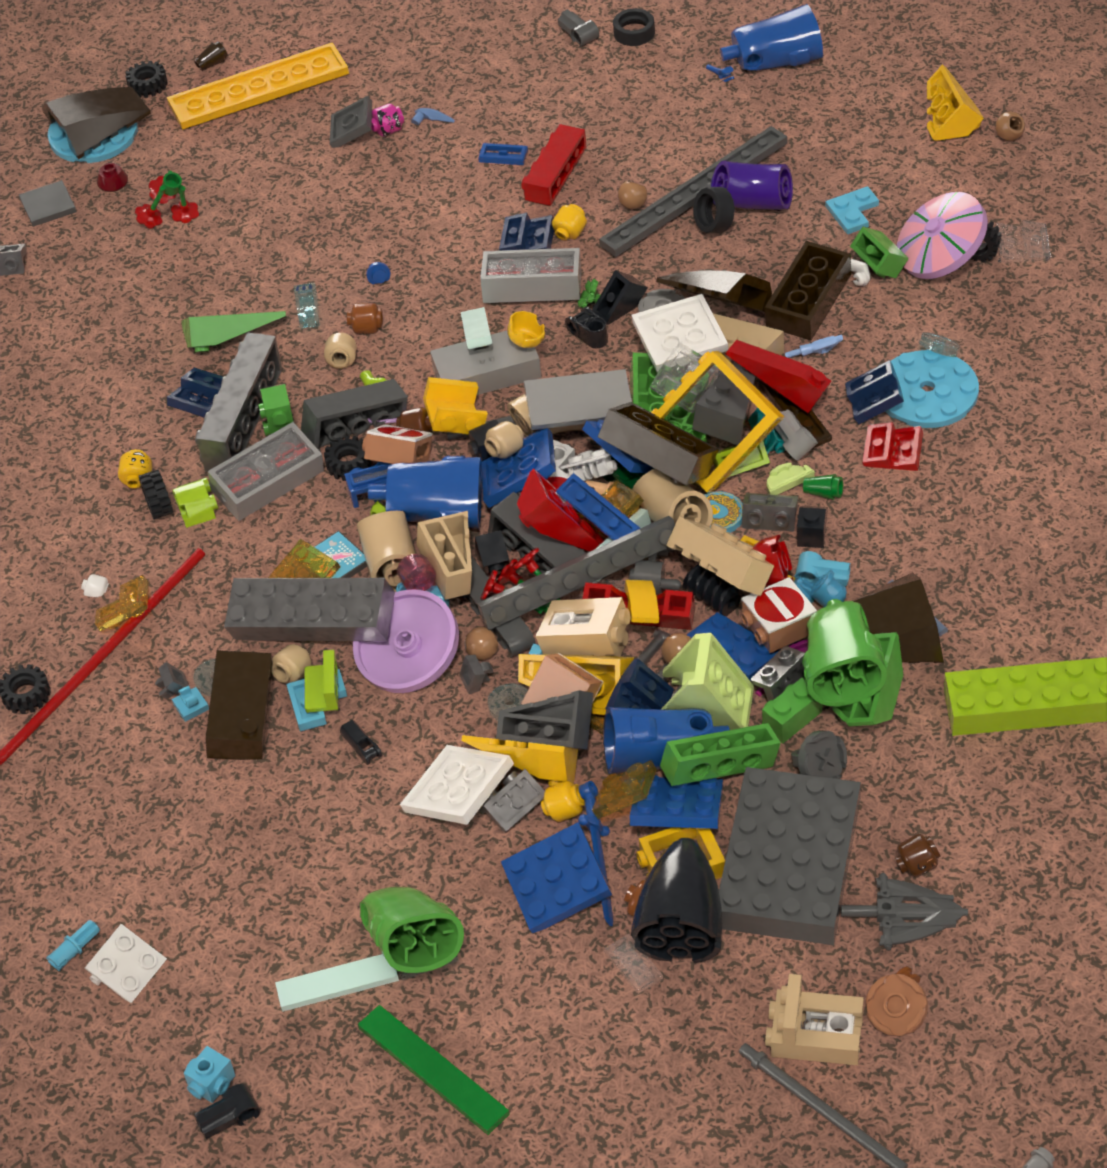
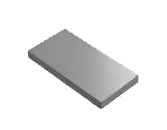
M626 369L524 381L532 430L585 424L586 421L605 420L610 408L632 402Z

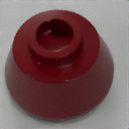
M106 163L99 169L97 185L103 191H118L128 182L127 174L118 164Z

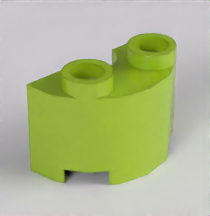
M207 477L172 489L186 528L216 518L214 510L218 509L214 494L208 495V492H211Z

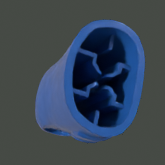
M808 4L759 22L737 27L731 33L732 45L720 48L722 61L737 58L743 70H765L789 65L797 66L823 58L820 29Z
M448 455L442 458L441 461L389 465L386 484H369L368 499L386 500V512L403 511L406 514L407 521L422 522L468 511V528L480 529L482 506L481 457Z
M608 707L603 726V745L608 774H637L662 770L660 763L666 742L728 731L730 728L728 725L713 726L711 714L705 709L657 710Z

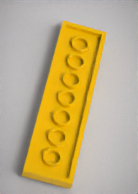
M332 42L169 96L167 101L183 130L347 75L349 70Z

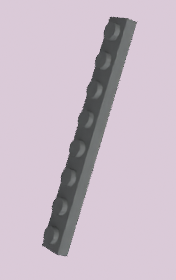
M670 516L664 517L477 603L485 627L488 630L584 587L585 582L592 583L668 548L666 545L675 527L673 518Z

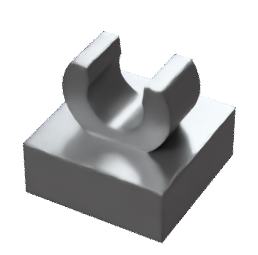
M476 655L465 656L459 674L468 694L480 691L482 683L490 681L487 673H493L490 663H479Z
M167 662L158 668L161 677L157 679L155 685L160 688L164 687L159 692V696L171 698L174 693L180 695L179 690L188 686L183 671Z

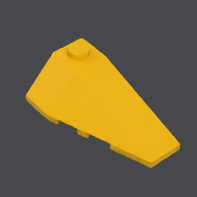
M942 64L927 81V99L932 101L931 106L927 109V114L933 115V122L930 120L927 123V129L935 141L969 136L972 131L981 125L984 119L978 107L949 70Z
M519 654L518 682L530 687L545 655L551 654ZM563 655L603 681L592 703L591 713L605 715V708L619 679L634 660V657Z
M462 735L461 741L481 751L510 755L514 762L513 766L521 770L526 769L529 774L539 779L549 780V786L563 781L574 783L578 749Z

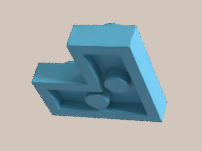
M868 186L825 201V207L847 235L861 230L863 226L869 227V221L862 214V211L879 205L878 198Z
M338 669L339 699L346 697L347 693L340 670ZM305 679L287 683L288 693L299 730L304 731L326 725L323 711L310 713L305 711Z

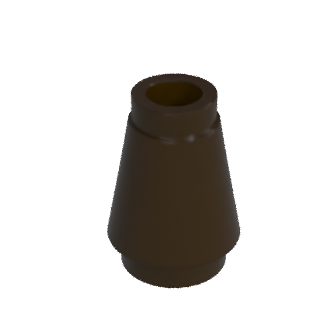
M219 41L216 43L212 42L194 60V63L203 71L225 61L228 54Z

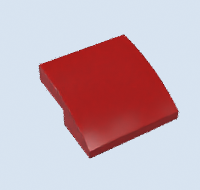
M893 422L868 425L862 461L863 466L918 471L923 439L921 426L895 429Z

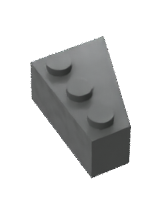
M578 690L571 692V694L500 710L496 739L587 749L594 693Z

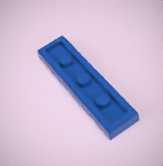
M575 473L556 491L559 497L565 502L568 501L578 513L612 541L640 529L638 525Z

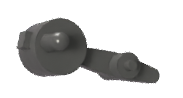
M668 547L649 556L648 561L640 560L636 562L635 569H630L629 580L652 581L656 595L661 594L663 589L679 590L682 586L680 580L665 579V564L658 561L659 557H668L669 552L674 553V549Z

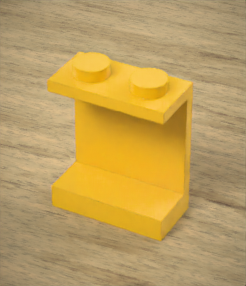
M428 377L423 400L433 431L469 434V430L485 424L488 415L487 411L476 410L474 405L479 388L477 382Z

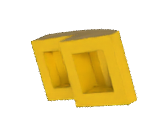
M625 580L624 590L628 598L631 622L659 623L658 603L653 582L647 580Z

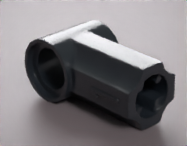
M237 1084L224 1093L223 1099L193 1115L204 1137L208 1139L234 1124L243 1126L244 1121L252 1117L258 1118L261 1109L246 1084Z

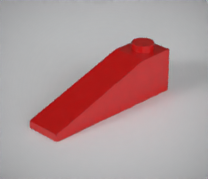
M736 340L725 353V355L807 413L811 411L831 383V380L821 371L809 365L740 340Z
M535 469L530 471L517 501V506L521 512L519 518L526 527L530 528L532 526L541 534L589 552L605 541L584 518L580 519L568 501L563 503L561 498L555 493L557 491L556 488Z

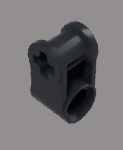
M585 306L577 315L573 317L568 316L565 319L567 330L591 348L597 349L607 345L606 321L589 307Z

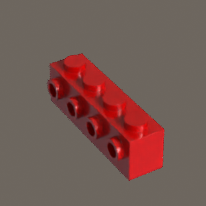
M559 124L555 132L551 133L549 142L541 149L537 161L532 163L530 172L522 180L521 188L524 190L525 200L551 206L587 148L585 129Z

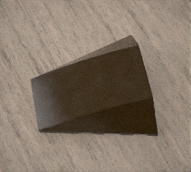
M132 87L105 88L81 92L46 102L42 107L43 113L51 124L57 122L63 129L69 148L78 160L85 156L84 152L89 148L94 150L101 146L100 141L108 136L113 138L118 135V130L122 127L129 128L151 114L150 109Z
M702 270L657 277L656 279L657 283L696 295L703 294L704 297L765 312V306L772 296L770 282L746 273Z
M913 572L852 600L861 604L867 618L870 633L897 632L902 662L944 663L938 627L922 580Z

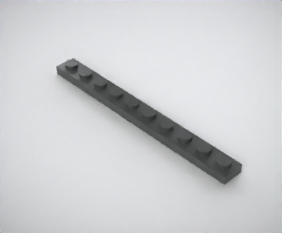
M770 126L599 239L600 246L617 257L694 206L697 193L703 188L711 187L714 171L721 161L757 164L788 143L787 136Z

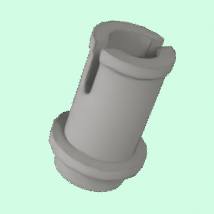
M1040 1147L1038 1150L1034 1149L1031 1152L1032 1157L1022 1167L1053 1168L1055 1158L1047 1149Z

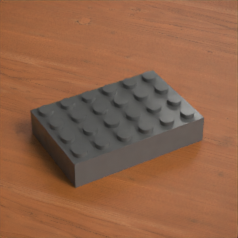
M746 767L719 888L723 930L827 945L835 944L861 801V782Z

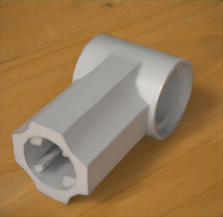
M786 410L781 412L785 417L775 429L784 440L783 446L795 460L799 461L818 442L800 424L793 412Z

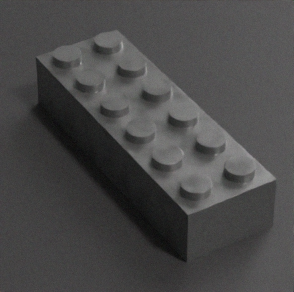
M247 332L243 342H240L238 353L235 359L231 360L227 376L223 377L221 388L213 398V405L210 411L205 414L204 424L201 430H198L196 433L195 442L199 446L200 461L203 463L205 472L247 448L261 417L258 404L263 403L260 389L275 386L283 370L275 336Z
M233 578L224 628L236 640L387 641L395 591L385 578Z

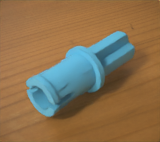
M88 920L71 937L65 936V941L46 957L49 964L60 971L78 953L82 954L81 948L99 933V927L92 920Z

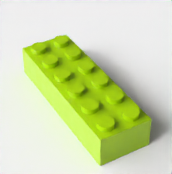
M1107 657L945 672L944 696L952 736L1107 722Z

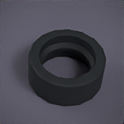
M638 8L621 11L613 19L614 38L617 42L627 46H640L648 43L655 35L653 15L644 9ZM629 24H642L645 26L639 30H626L623 28Z
M706 187L701 189L696 195L693 207L694 219L698 228L705 233H721L728 230L733 222L735 212L734 201L730 192L723 187ZM713 200H714L715 205H716V216H715V219H713V216H712V203H713Z

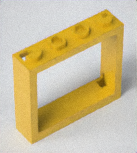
M720 351L706 352L698 361L700 365L694 371L690 370L680 380L682 384L676 391L674 389L671 390L663 398L665 403L659 409L655 408L651 411V413L664 419L715 364L766 415L708 477L696 481L707 493L714 492L785 417Z

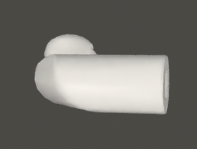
M851 259V272L856 273L853 276L856 278L853 281L854 284L857 286L867 285L870 281L868 265Z

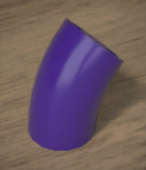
M721 161L717 165L711 181V187H723L730 192L734 201V208L781 210L788 209L792 202V175L786 164H748Z

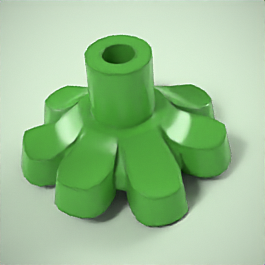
M596 279L586 282V290L582 292L581 298L578 300L580 308L592 302L596 303L600 297L596 290L598 285Z

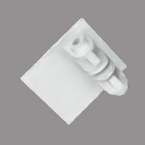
M601 447L600 450H588L568 458L569 463L561 466L560 469L568 468L569 472L566 473L568 476L575 473L585 481L593 477L598 478L613 474L614 470H617V464L615 460H611V455Z
M120 924L84 969L92 974L90 980L94 984L99 985L103 982L123 999L132 1003L167 958L124 925Z

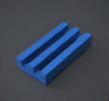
M483 143L478 160L480 163L524 165L528 146ZM486 151H498L499 153L486 152ZM508 152H515L521 154H509Z

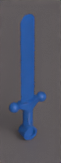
M588 781L579 786V793L584 799L587 815H580L578 822L580 825L586 826L591 832L594 855L608 884L601 836H608L610 829L607 826H603L599 819L595 799L598 796V789L594 782ZM609 896L601 901L604 918L608 925L613 926L611 898Z

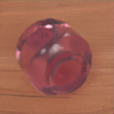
M415 553L407 555L401 560L397 567V576L406 590L427 591L436 580V571L427 557Z

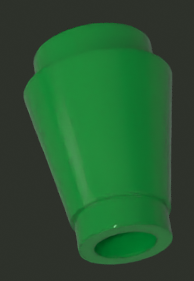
M836 474L805 478L803 481L804 493L831 500L842 497L844 488L843 478L837 477Z

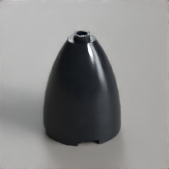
M680 838L662 853L644 882L635 908L630 935L635 941V948L642 954L659 961L672 962V957L692 958L694 963H700L715 957L721 949L722 907L718 885L708 858L700 845L690 838Z

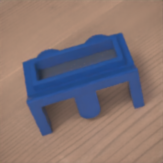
M378 462L373 467L365 469L354 468L350 473L344 474L354 508L359 507L357 495L368 492L369 484H386L388 466L392 464Z

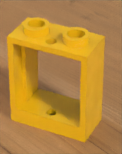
M671 827L639 838L640 851L636 852L637 860L640 867H646L649 873L657 862L654 852L668 848L680 838H690L697 840L708 858L715 878H722L726 860L710 828Z

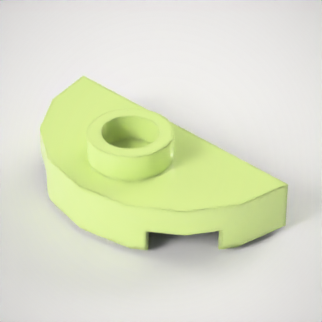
M792 463L778 465L771 470L770 476L767 479V493L778 495L803 483L805 478L815 477V471L807 465H804V467L792 465Z

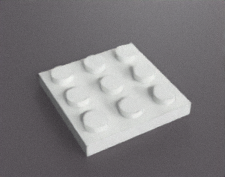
M703 294L631 315L632 323L656 372L699 360L708 351L710 353L712 351H720L722 353L728 350V342Z
M446 745L404 798L400 806L405 813L467 825L505 777L514 762L510 755Z

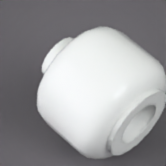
M91 574L88 580H83L81 589L84 590V595L89 597L102 596L108 588V579Z

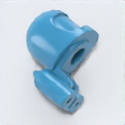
M829 570L815 583L806 579L803 580L800 576L794 580L796 586L810 603L815 600L822 607H826L827 602L832 599L844 602L847 596L846 587L833 577L835 573L832 570Z

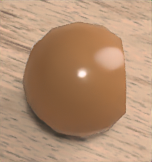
M1009 111L999 116L995 129L998 136L1003 140L1015 141L1025 131V122L1019 113Z
M625 181L618 190V199L628 209L640 208L647 199V189L643 185Z
M486 627L473 628L466 635L465 650L468 655H476L478 660L484 661L491 659L497 652L498 641L493 632Z
M674 633L664 640L661 652L667 664L691 640V637L683 633Z

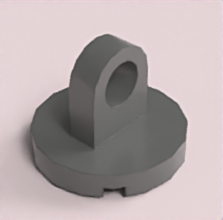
M819 730L808 735L800 749L791 753L793 766L799 767L800 773L803 775L841 779L842 768H846L847 750L843 740L836 736L834 732Z

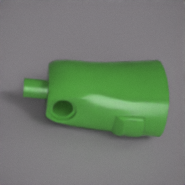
M838 599L828 601L826 607L813 613L807 621L808 651H806L802 660L804 677L807 681L809 694L820 704L826 706L850 705L873 696L885 685L887 670L883 661L885 657L879 639L869 631L867 618L860 603L853 601L841 602Z
M387 887L367 894L360 902V917L365 929L370 933L374 943L379 947L389 965L397 971L406 973L431 971L446 965L458 955L464 940V929L461 921L446 904L436 902L422 891L410 887Z

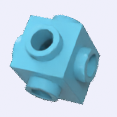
M208 1046L205 1047L197 1058L192 1059L188 1063L184 1072L188 1085L187 1090L197 1099L203 1097L211 1103L219 1095L227 1091L230 1082L236 1076L231 1060Z

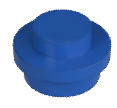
M381 262L372 263L366 272L367 279L371 284L388 281L391 275L389 267Z

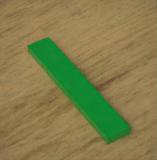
M378 1005L358 1023L359 1030L487 1135L510 1115L509 1110L381 1005Z

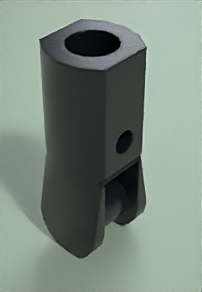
M350 720L341 726V735L366 765H369L370 760L377 756L378 758L382 757V752L378 745L367 736L354 720Z

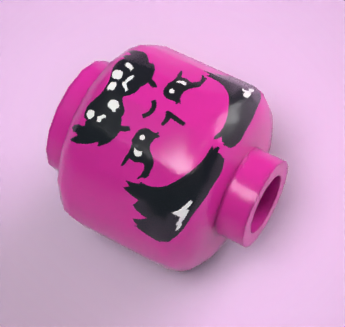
M389 103L372 110L371 130L373 132H377L380 136L385 137L401 130L404 117L398 106L395 107Z

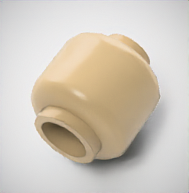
M339 332L331 335L325 343L324 357L326 362L336 369L351 366L356 357L357 345L355 340L346 333Z
M509 421L501 422L487 431L484 443L488 453L500 459H505L515 454L523 447V431L518 425H514Z
M287 645L272 658L271 670L273 676L279 682L285 684L301 680L305 676V667L312 666L310 655L304 648L298 645Z

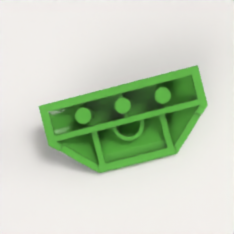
M897 632L873 634L879 639L885 657L883 661L887 670V678L882 689L873 696L857 703L832 707L833 712L848 726L876 725L892 719L903 678L900 642Z

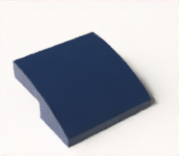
M527 213L505 217L499 250L551 249L554 234L552 227L553 215L530 219Z
M890 360L845 383L847 397L852 403L853 416L858 424L904 402L900 383Z
M194 367L181 377V387L167 396V406L205 417V414L210 411L213 405L215 394H218L221 388L223 376Z
M637 658L631 662L619 679L605 709L608 707L661 710L671 699L674 688Z

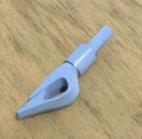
M830 336L809 344L800 345L799 349L786 352L785 356L791 358L801 354L805 356L811 353H827L843 340V336Z

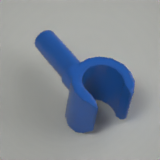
M709 64L706 66V69L716 73L720 79L730 76V72L734 71L731 66L723 69ZM734 76L729 77V78H727V79H725V80H722V81L727 82V81H729V80H732V79H734Z

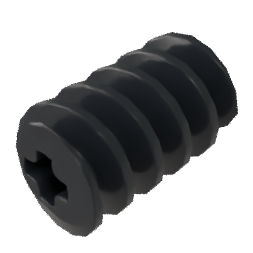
M699 564L689 571L683 580V589L693 592V595L699 600H703L705 604L711 606L715 611H719L723 616H728L740 604L739 588Z

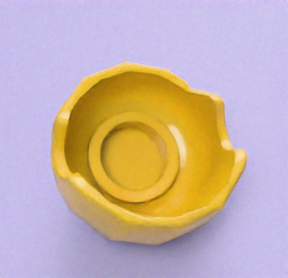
M519 311L510 316L507 333L510 340L519 347L533 348L544 340L545 325L538 324L536 314Z

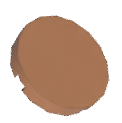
M903 974L881 977L871 986L866 996L867 1015L870 1022L876 1029L887 1035L905 1036L913 1033L923 1024L927 1015L928 1000L924 989L917 981Z

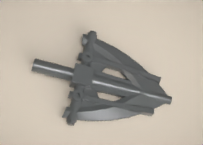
M881 873L879 878L875 877L876 887L880 888V892H877L876 905H841V917H877L879 931L883 932V935L880 937L879 946L884 945L886 950H891L893 945L926 938L946 928H956V922L963 916H968V909L962 908L953 902L954 895L939 894L913 883L888 879L886 873ZM903 901H918V902H920V903H922V904L902 903V902H903ZM904 920H923V921H921V922H905Z

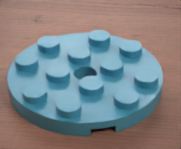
M57 122L50 125L48 140L53 152L64 160L70 162L87 161V163L100 162L115 157L126 150L134 141L133 139L138 132V124L135 123L129 128L122 127L118 130V135L113 138L108 136L100 141L101 146L94 150L89 148L84 152L85 156L79 160L69 148L66 134Z
M935 349L902 353L891 360L904 402L885 411L893 419L896 418L913 427H943L963 419L973 406L976 405L979 394L978 378L973 369L960 358ZM927 385L934 389L932 391H925L922 387Z

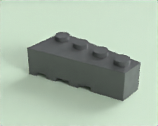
M732 360L731 363L755 386L756 376ZM722 372L696 403L692 430L738 445L741 442L751 400Z

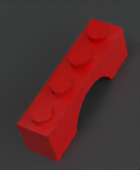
M585 582L582 599L622 597L625 607L628 608V598L625 592L618 590L613 585ZM665 590L663 593L656 595L659 623L631 622V620L629 623L632 625L692 630L695 612L693 592Z

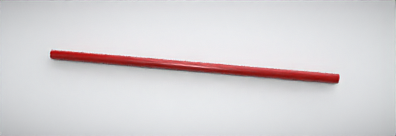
M198 548L0 750V766L205 556V552L202 549Z

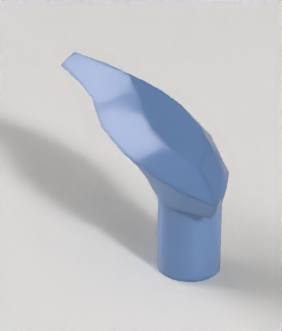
M431 108L415 110L416 114L411 119V122L419 125L423 119L455 122L448 115Z

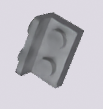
M25 244L0 246V276L23 274L25 272L23 258L27 253Z
M746 493L742 504V528L794 532L798 496Z
M784 646L751 678L752 684L764 688L768 701L776 699L788 685L796 683L801 678L805 679L802 663L805 653Z
M526 769L520 774H517L516 771L512 772L502 781L505 787L498 793L494 789L489 798L484 802L485 805L479 810L482 814L486 812L504 833L544 799L545 790Z

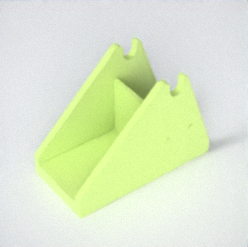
M712 633L695 634L663 669L662 675L664 677H675L672 678L671 684L682 685V687L661 710L705 709L711 714L713 726L728 725L730 730L748 727L754 685Z

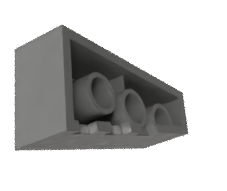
M391 379L306 399L303 402L301 431L320 451V448L329 445L332 440L336 443V438L338 437L342 439L351 434L358 436L365 433L369 426L374 425L376 428L386 422H377V420L399 417L401 412L407 408L408 396L396 380Z
M515 492L491 509L488 533L501 530L506 549L510 552L515 549L519 552L521 558L538 547L539 551L536 553L534 561L538 564V569L541 573L586 554L581 548L541 534L532 526L530 528L526 527L519 518L521 514L517 506L519 496Z

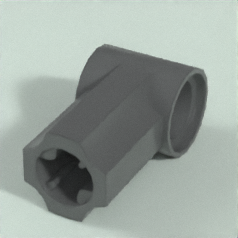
M568 9L563 11L558 18V25L570 34L572 41H576L580 45L579 47L599 38L598 27L592 20L584 21Z

